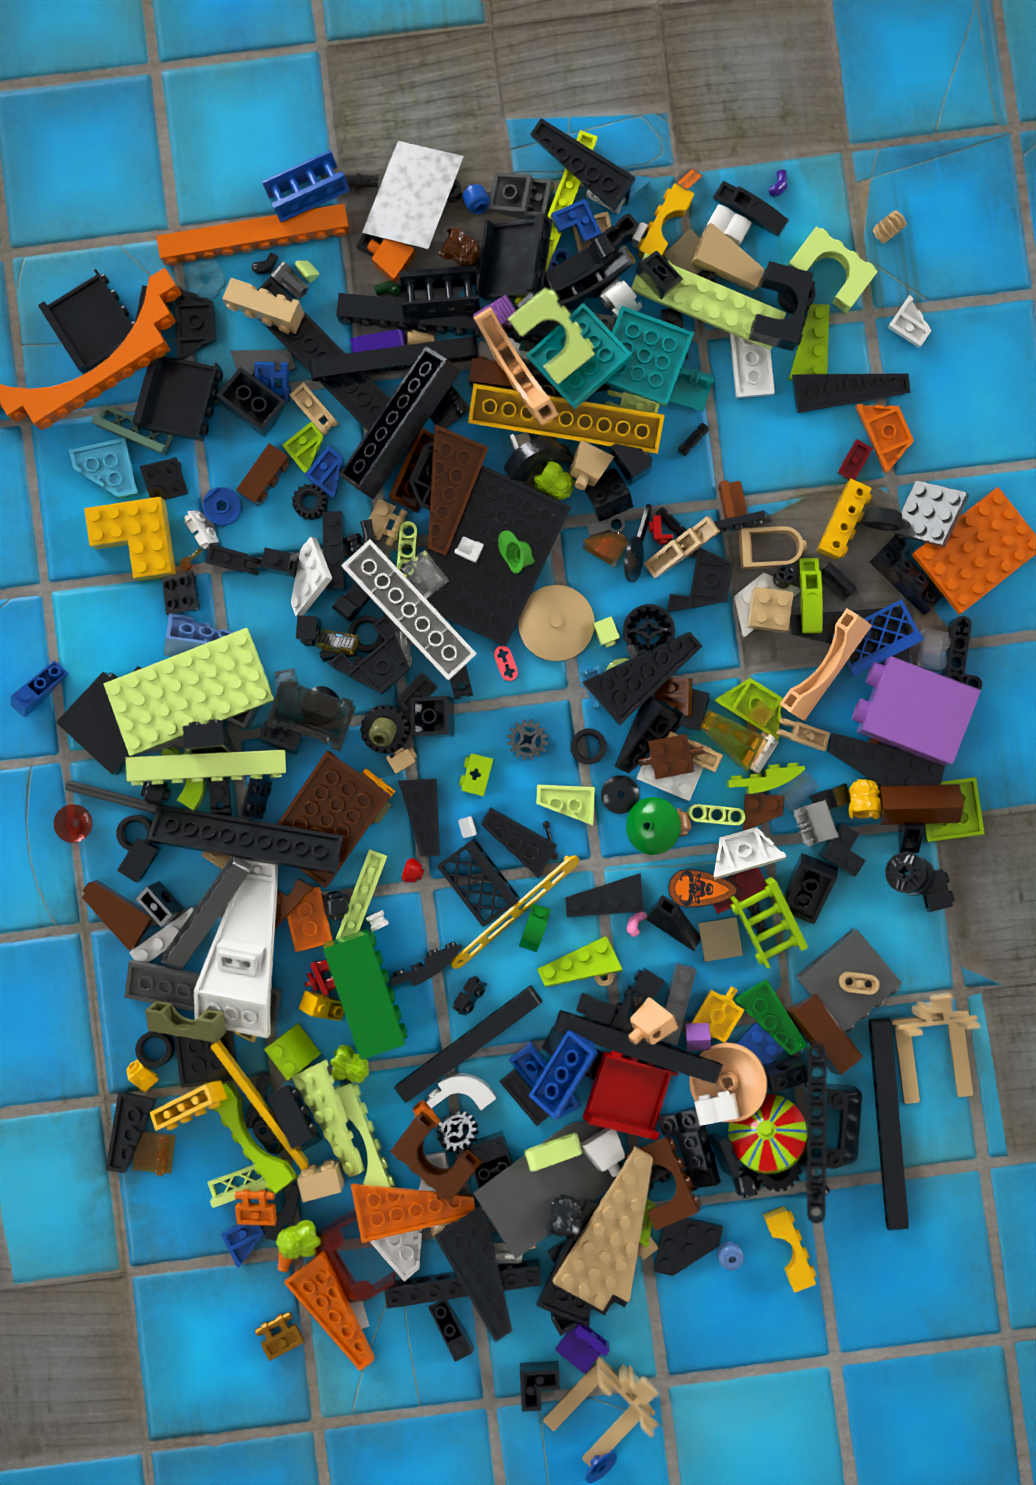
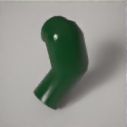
M390 280L374 287L377 296L386 292L398 297L402 293L401 286Z

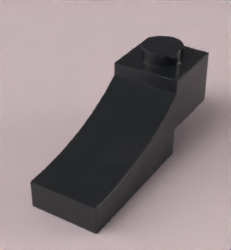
M297 1180L293 1183L287 1202L276 1214L277 1222L275 1226L264 1225L265 1239L278 1240V1235L285 1229V1224L293 1223L300 1198Z

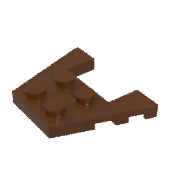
M297 879L290 895L277 889L275 929L304 900L303 898L312 892L314 886L302 879Z

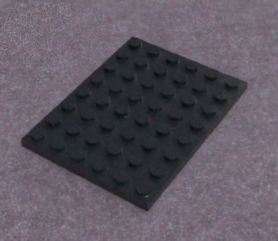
M482 465L447 555L444 556L429 550L427 542L411 576L410 583L442 617L506 646L571 507ZM508 530L512 532L518 541L529 544L534 563L523 567L519 573L511 571L500 553L498 539L502 531ZM462 537L484 545L477 563L454 553Z

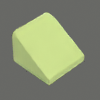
M309 261L295 262L297 270L308 283H311L319 276V272Z

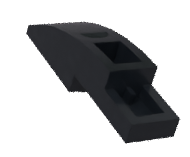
M724 180L713 196L715 201L745 216L751 223L777 237L780 236L789 221L778 210L740 186L735 187Z
M454 941L444 945L445 949L439 951L437 948L429 950L423 958L425 961L424 965L422 962L411 965L412 969L404 971V969L393 972L394 976L390 977L392 986L411 980L414 987L432 978L455 958L462 947L461 943L456 944Z

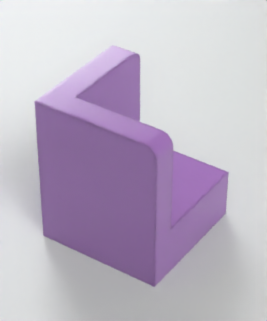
M685 1024L687 1051L710 1050L709 1024Z

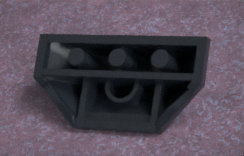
M434 442L424 445L409 479L419 506L429 511Z

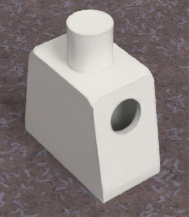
M604 1128L580 1145L582 1151L599 1171L603 1172L608 1169L611 1176L615 1177L621 1170L618 1162L625 1158V1154L617 1131Z

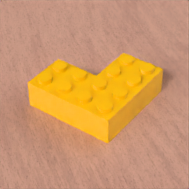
M155 497L84 508L90 547L98 550L128 545L134 579L145 581L176 574L166 501L163 498Z

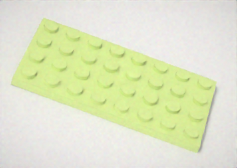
M244 628L104 683L129 756H134L182 737L183 726H187L189 722L205 724L209 720L215 719L221 722L275 701L249 628Z

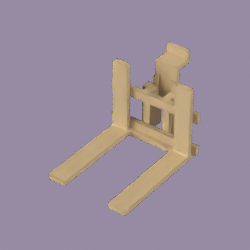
M949 993L930 995V1002L927 1003L917 1001V1005L911 1006L912 1014L916 1016L891 1020V1025H894L903 1101L905 1104L920 1102L911 1037L923 1035V1031L917 1027L948 1024L957 1096L966 1097L973 1095L965 1029L981 1027L980 1023L974 1021L978 1020L976 1015L969 1016L968 1011H953L951 998L953 997Z
M602 1357L596 1359V1363L543 1418V1422L552 1431H555L598 1384L608 1396L612 1394V1386L631 1404L583 1455L582 1459L589 1467L593 1457L596 1455L601 1457L609 1453L639 1421L641 1428L650 1437L654 1435L653 1427L656 1428L658 1426V1423L650 1416V1414L652 1416L655 1414V1410L649 1404L655 1396L658 1397V1389L646 1377L639 1379L634 1374V1369L631 1365L627 1368L623 1364L618 1369V1374Z

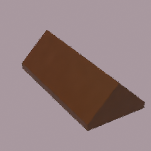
M422 428L414 439L389 494L391 502L418 513L420 506L411 488L409 479L424 445L434 442V434L425 428Z
M960 784L880 786L881 825L960 823L964 804Z
M817 994L786 1009L792 1021L810 1044L820 1042L824 1045L827 1054V1068L831 1073L842 1075L863 1057ZM814 1048L816 1053L821 1056L822 1049Z

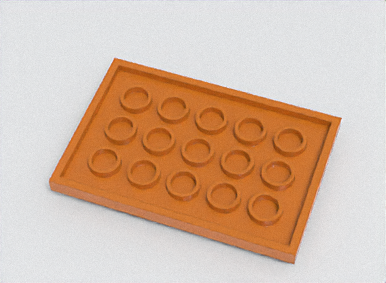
M997 487L959 517L945 548L925 543L911 555L957 614L960 615L1036 555V534L1000 488Z

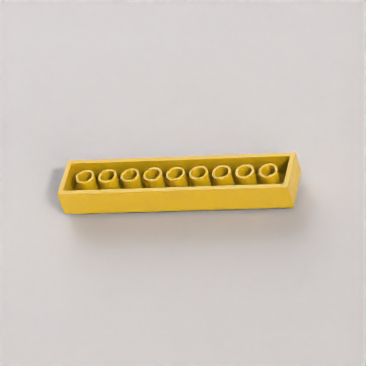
M473 384L468 423L569 440H582L606 446H612L615 443L641 448L644 452L658 454L664 414L584 401L574 410L564 398L547 395L551 399L558 415L541 425L528 411L516 390Z

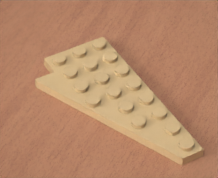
M634 1147L553 1279L555 1285L601 1310H604L613 1294L627 1302L630 1300L653 1162L651 1155Z

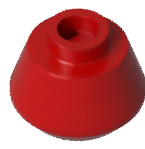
M410 858L405 864L401 879L404 883H416L417 880L422 879L425 869H422V864L416 859Z

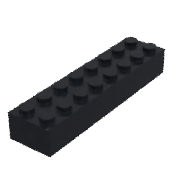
M425 346L339 475L356 489L374 499L461 370L449 360Z

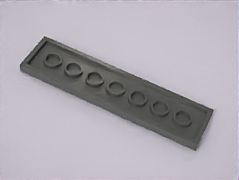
M130 960L124 998L153 1003L154 1001L172 1003L175 1008L195 1012L194 989L201 973ZM271 987L270 994L271 1027H276L282 996V989Z

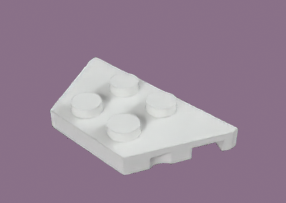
M762 573L736 594L733 599L743 638L754 630L746 628L751 590L754 587L794 592L793 597L800 592V588L793 585L785 589L778 588L773 582V576Z
M757 827L720 837L714 880L785 860L786 854L774 846V843L769 838H766Z

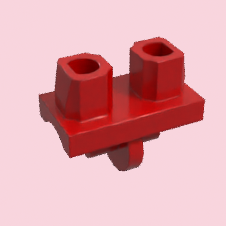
M316 960L310 964L314 976L312 972L307 973L309 981L304 984L305 987L311 985L313 991L319 989L318 983L323 996H326L336 986L333 977L326 979L323 974L330 970L327 960L319 962Z

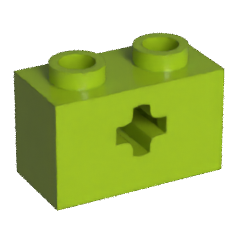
M472 753L470 757L466 756L464 768H467L466 774L461 775L459 786L462 787L461 791L481 796L485 795L493 763L492 758ZM475 768L479 769L478 773L481 774V777L473 780V776L470 775L471 771L474 772Z

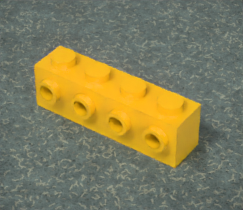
M853 479L846 483L816 552L836 561L841 556L844 557L849 548L846 546L848 540H852L856 533V529H854L856 522L859 523L864 515L862 509L864 505H868L872 497L869 494L872 489L871 487Z
M219 1080L205 1084L149 1113L156 1131L167 1128V1131L177 1128L179 1122L184 1124L193 1120V1115L198 1117L207 1113V1108L212 1110L221 1106L220 1102L226 1100L227 1096L222 1082Z

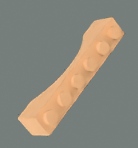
M846 609L835 624L833 641L823 662L806 680L791 688L779 705L805 721L872 625L859 615Z

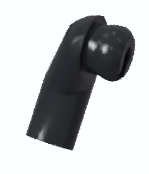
M270 253L266 261L254 262L251 267L252 271L258 275L271 273L279 257Z

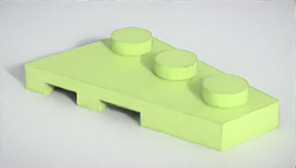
M537 785L536 804L593 825L595 787Z

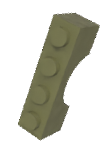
M154 1001L145 1010L148 1031L216 1043L226 1033L224 1012L206 1009L197 1020H191L179 1014L172 1003Z

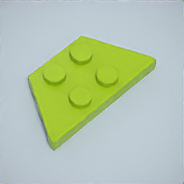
M749 678L714 700V702L768 735H772L776 740L779 739V735L776 733L780 727L782 706L779 704L783 698L755 680Z

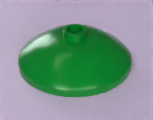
M648 797L638 801L631 808L627 816L626 832L628 839L637 850L644 854L659 855L669 851L676 844L681 832V820L676 808L667 800L658 797ZM648 822L650 823L649 829L646 828Z

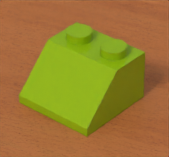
M299 1022L264 1049L287 1081L321 1054Z

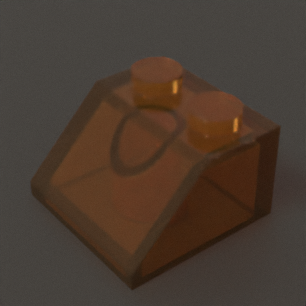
M611 532L586 538L582 549L615 568L629 542L626 541L627 538L621 533L617 532L615 534Z

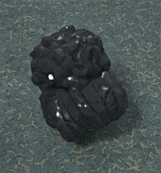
M566 1195L556 1197L551 1203L552 1217L547 1225V1233L550 1237L551 1233L558 1236H569L570 1240L577 1238V1235L581 1232V1220L579 1217L582 1211L579 1204L580 1201Z

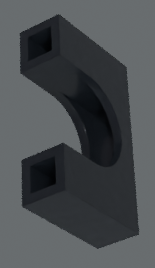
M769 261L764 271L761 287L785 294L793 304L794 314L786 319H775L756 314L752 322L749 340L793 351L796 345H800L803 336L800 333L801 327L804 328L807 319L804 313L805 310H808L811 302L808 296L809 292L812 293L815 281H812L814 273Z

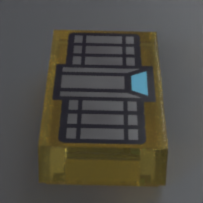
M323 629L316 646L318 649L353 655L360 639L357 635Z

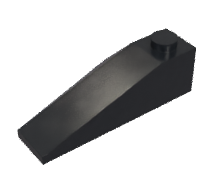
M650 696L637 711L615 767L630 773L641 763L638 761V758H645L646 754L650 751L648 741L668 737L670 731L675 733L680 726L682 715L659 699Z

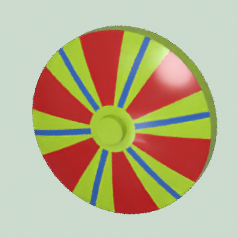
M766 1094L761 1107L753 1115L738 1122H729L728 1137L733 1145L734 1154L742 1164L756 1172L771 1174L790 1168L800 1159L807 1144V1126L802 1113L791 1101L779 1095Z

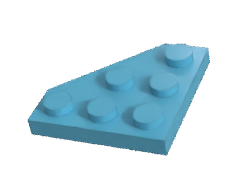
M125 437L69 450L73 469L119 498L139 494Z

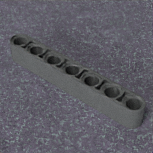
M234 856L227 861L165 950L161 959L163 964L175 969H182L248 876L251 869L250 864Z

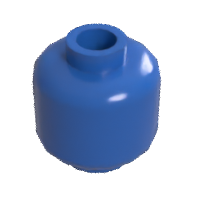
M469 185L462 196L469 212L482 214L488 209L490 198L482 185Z

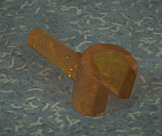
M200 547L190 556L181 559L180 564L184 571L193 567L191 561L203 551Z

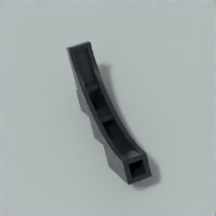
M627 246L620 247L608 258L582 275L551 288L559 298L556 301L559 306H564L567 310H573L586 298H598L601 295V291L636 263ZM531 292L517 304L518 307L521 308L539 292Z

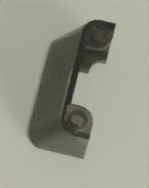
M287 678L286 681L283 680L279 684L266 726L276 729L277 726L283 727V730L289 729L323 741V744L326 745L330 742V745H332L331 749L340 752L345 745L356 706L353 704L354 701L348 698H342L341 700L298 685V681Z

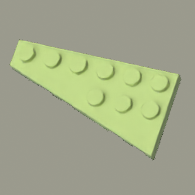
M324 1060L298 1072L292 1079L295 1087L304 1098L305 1104L311 1110L314 1120L323 1131L324 1137L331 1145L334 1155L338 1157L342 1164L344 1172L348 1177L360 1174L365 1169L358 1149L352 1144L353 1134L352 1131L347 1129L346 1122H348L340 1096L334 1091L332 1086L335 1081L333 1076L328 1074L326 1068L329 1066L328 1061Z

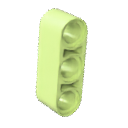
M409 521L404 522L400 527L397 569L400 572L403 566H411V571L408 574H403L407 579L411 578L416 568L418 545L417 527L413 522ZM408 527L414 529V533L411 536L404 534L405 529ZM406 546L413 548L412 553L409 555L403 554V549Z
M694 804L687 811L690 819L696 822L740 825L745 820V813L739 808ZM696 807L702 811L699 818H694L692 815V811ZM718 809L721 813L718 820H714L711 816L712 811ZM734 811H737L740 815L737 822L731 820V814Z
M577 1133L551 1140L524 1151L530 1171L548 1167L583 1153Z

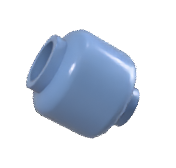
M726 1241L719 1246L717 1257L721 1266L727 1270L740 1268L744 1261V1254L740 1246L732 1241Z

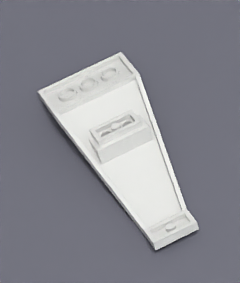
M239 858L250 864L251 869L227 905L195 986V1020L206 1009L224 1012L226 1030L268 1038L270 1035V994L278 865Z

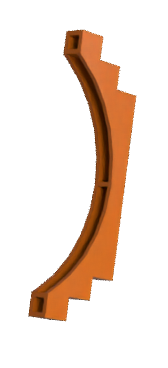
M163 268L149 277L144 304L135 325L124 342L112 355L93 370L72 381L52 387L28 389L0 384V408H3L6 415L15 423L29 415L33 424L42 431L170 351L171 349L161 331L170 328L176 320L166 304L176 300L182 293L167 269Z

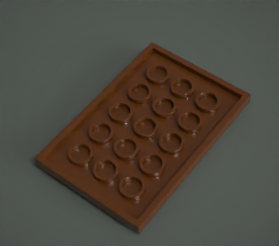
M326 751L277 825L344 836V842L335 875L306 869L300 870L327 888L391 795L333 753Z

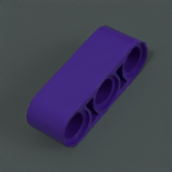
M399 329L357 336L350 339L352 353L407 345L405 332Z

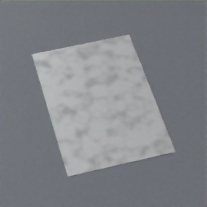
M398 141L362 233L429 249L464 156Z

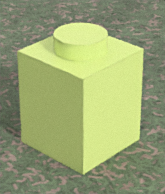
M612 616L593 623L600 646L605 645L608 648L617 644L616 641L620 637Z

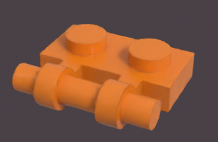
M250 1189L236 1191L235 1199H242V1203H237L235 1206L237 1224L275 1226L277 1222L276 1206L267 1202V1200H274L275 1193L263 1189L260 1191H251ZM250 1199H257L259 1203H251Z

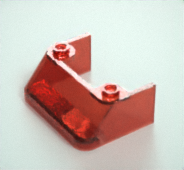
M355 1209L317 1231L316 1235L321 1239V1243L314 1248L316 1250L315 1256L323 1250L325 1251L349 1303L371 1299L394 1285L396 1278L394 1271L374 1284L367 1280H361L357 1283L354 1280L337 1249L341 1247L344 1240L340 1229L356 1220Z

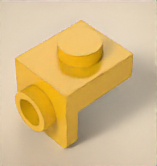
M138 1059L133 1061L126 1070L128 1080L144 1093L159 1080L158 1075L141 1064Z

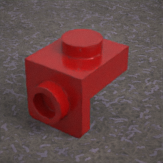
M653 516L651 521L648 522L649 533H652V542H657L658 545H666L669 541H672L673 534L662 535L661 516Z

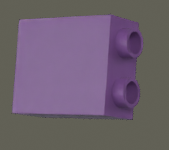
M892 656L884 660L883 664L874 662L866 679V684L873 686L869 700L860 698L852 715V720L859 722L856 732L942 766L953 764L981 690Z

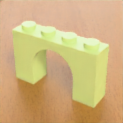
M816 226L791 259L788 266L808 271L817 260L822 258H832L839 261L845 269L846 282L831 303L847 314L878 271L875 270L871 263L860 259L856 252L845 248L841 241L830 237L826 230L819 229Z
M544 288L507 319L521 336L543 320L553 319L561 323L566 332L565 346L559 354L543 366L558 384L595 354L592 351L594 346L588 338L584 340L581 336L582 330L576 322L572 323L568 317L571 315L564 306L560 307L556 302L559 298L552 289L548 291V289Z

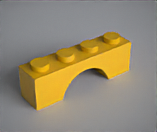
M674 183L671 189L668 188L663 197L665 202L657 207L654 214L657 217L654 222L650 221L645 231L648 234L645 239L641 238L638 243V257L643 259L645 253L651 255L655 251H658L663 256L667 250L668 243L662 235L661 227L671 218L684 217L693 201L695 193L684 189Z
M785 1206L764 1213L763 1217L772 1237L784 1239L792 1246V1258L784 1270L794 1293L816 1285L814 1277H817L813 1265L809 1266L807 1259L810 1257L806 1248L801 1247L799 1241L802 1240L798 1228L794 1229L792 1223L795 1222L791 1210L787 1211Z

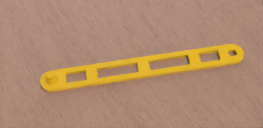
M576 855L571 857L565 856L564 862L462 950L451 961L452 968L458 969L464 966L529 909L532 904L537 902L578 865L579 858ZM561 870L563 871L557 878L550 882V880L554 876H556ZM542 887L544 888V889H543L541 892H539L533 899H531L525 906H523L521 909H518V908H519L522 904H524L530 897H532L538 890H540ZM510 915L512 916V917H511L508 921H506L500 928H498L492 935H490L489 937H487V935H488L490 932H492L498 925H500L506 918H508ZM480 943V945L476 949H474L470 954H468V952L474 946Z

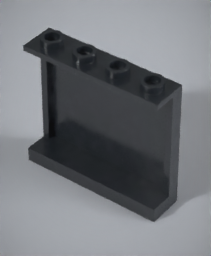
M543 212L536 213L535 219L495 224L486 219L475 294L484 300H497L504 295H507L508 298H521L528 296L531 292L542 291L553 220Z
M94 269L95 276L49 305L44 301L38 305L74 364L83 374L109 358L124 342L135 325V321L131 322L127 317L130 315L124 304L120 306L117 301L120 297L114 289L110 290L108 287L110 282L104 273L100 274L97 269Z
M167 356L150 362L146 369L132 422L140 429L204 442V438L209 432V419L212 418L214 413V400H217L216 395L219 393L218 385L223 379L221 367L218 363L211 366Z
M103 671L56 723L112 775H117L122 770L121 766L126 762V758L131 756H129L104 687V683L118 677L112 672L109 674Z

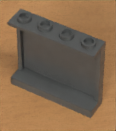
M855 928L848 931L795 976L811 996L817 994L844 1032L851 1031L859 1019H865L870 1014L869 1011L872 1008L882 1005L885 1001L884 998L889 994L893 995L902 984L862 934ZM844 972L871 974L878 979L879 989L871 995L847 992L840 987L839 978ZM851 978L846 979V985L851 984ZM870 980L865 982L866 987L871 985Z

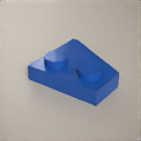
M328 446L305 473V477L334 499L344 458Z
M237 1224L221 1233L237 1268L242 1265L265 1232L262 1225Z

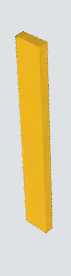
M220 1039L217 1043L212 1042L211 1049L299 1168L304 1170L308 1167V1158L302 1151L291 1149L276 1115Z

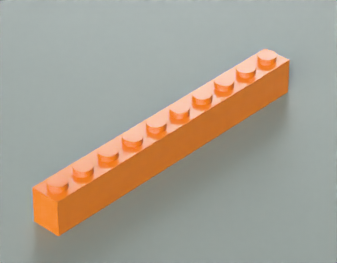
M345 204L310 209L283 222H280L278 216L274 215L157 235L156 238L160 259L164 265L173 266L183 261L195 262L200 258L213 259L218 255L231 256L235 252L249 253L253 249L260 248L266 250L276 245L288 246L294 242L306 243L311 239L324 240L334 235L342 237L346 233H350Z

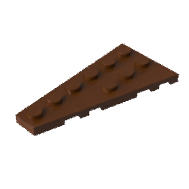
M434 425L428 549L446 556L489 447L438 425Z

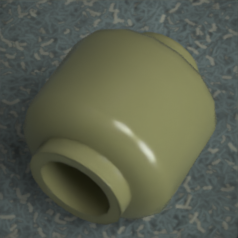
M377 718L371 726L369 738L377 746H388L392 743L397 731L395 723L388 718Z

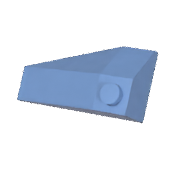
M169 613L164 655L173 657L234 632L226 629L217 630L212 628L209 623L201 624L195 622V618Z

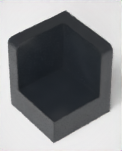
M550 1312L551 1320L560 1336L577 1327V1322Z

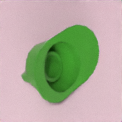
M508 530L502 531L498 539L500 553L511 571L519 573L523 567L534 563L529 544L518 541L512 532Z

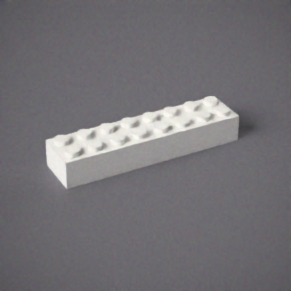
M368 540L341 565L447 681L476 656V652L371 540Z

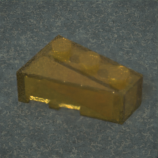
M710 710L707 711L700 725V728L738 767L749 771L765 736Z

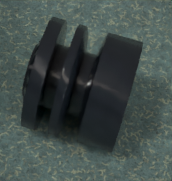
M902 852L894 855L888 861L885 876L889 886L894 890L911 896H919L928 892L933 886L935 870L932 864L925 858L913 853Z

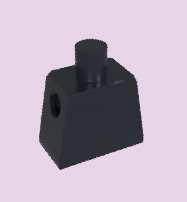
M264 548L260 569L296 577L299 558L291 553Z

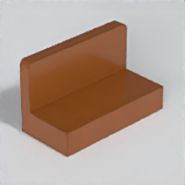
M728 480L721 481L718 484L724 519L747 514L741 481L728 483Z

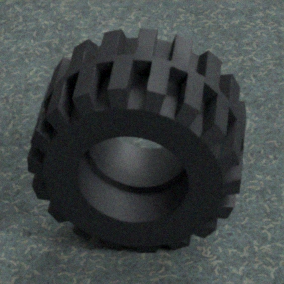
M379 705L376 708L373 707L364 715L365 717L361 721L360 732L362 733V740L371 750L384 754L394 753L401 749L408 741L410 725L406 716L399 709L390 705ZM377 718H388L396 724V734L392 743L388 746H377L369 738V731Z
M799 1159L790 1168L776 1174L752 1171L755 1173L759 1183L768 1190L772 1191L774 1189L775 1192H780V1189H783V1191L788 1190L787 1186L790 1185L792 1188L795 1186L793 1182L795 1180L799 1181L798 1175L802 1174V1169L800 1168L802 1161Z

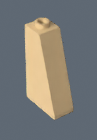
M709 223L704 228L691 264L703 268L710 273L714 272L715 275L751 292L761 286L762 275L765 270L712 223Z

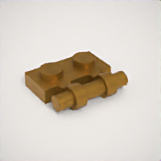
M290 1311L277 1315L276 1319L270 1322L266 1321L261 1324V1327L255 1329L258 1337L263 1334L266 1337L265 1340L261 1341V1346L269 1361L303 1344L305 1341L296 1323L291 1326L288 1325L287 1321L293 1319ZM280 1326L282 1330L273 1334L272 1329Z

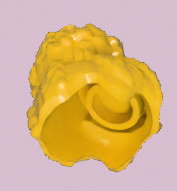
M858 779L856 782H853L849 788L851 803L848 811L851 819H854V817L858 819H867L869 817H873L874 820L879 819L882 809L880 798H878L880 791L876 782L870 779Z

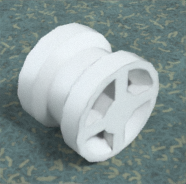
M383 910L366 917V921L370 922L372 932L389 924L388 920L384 918Z

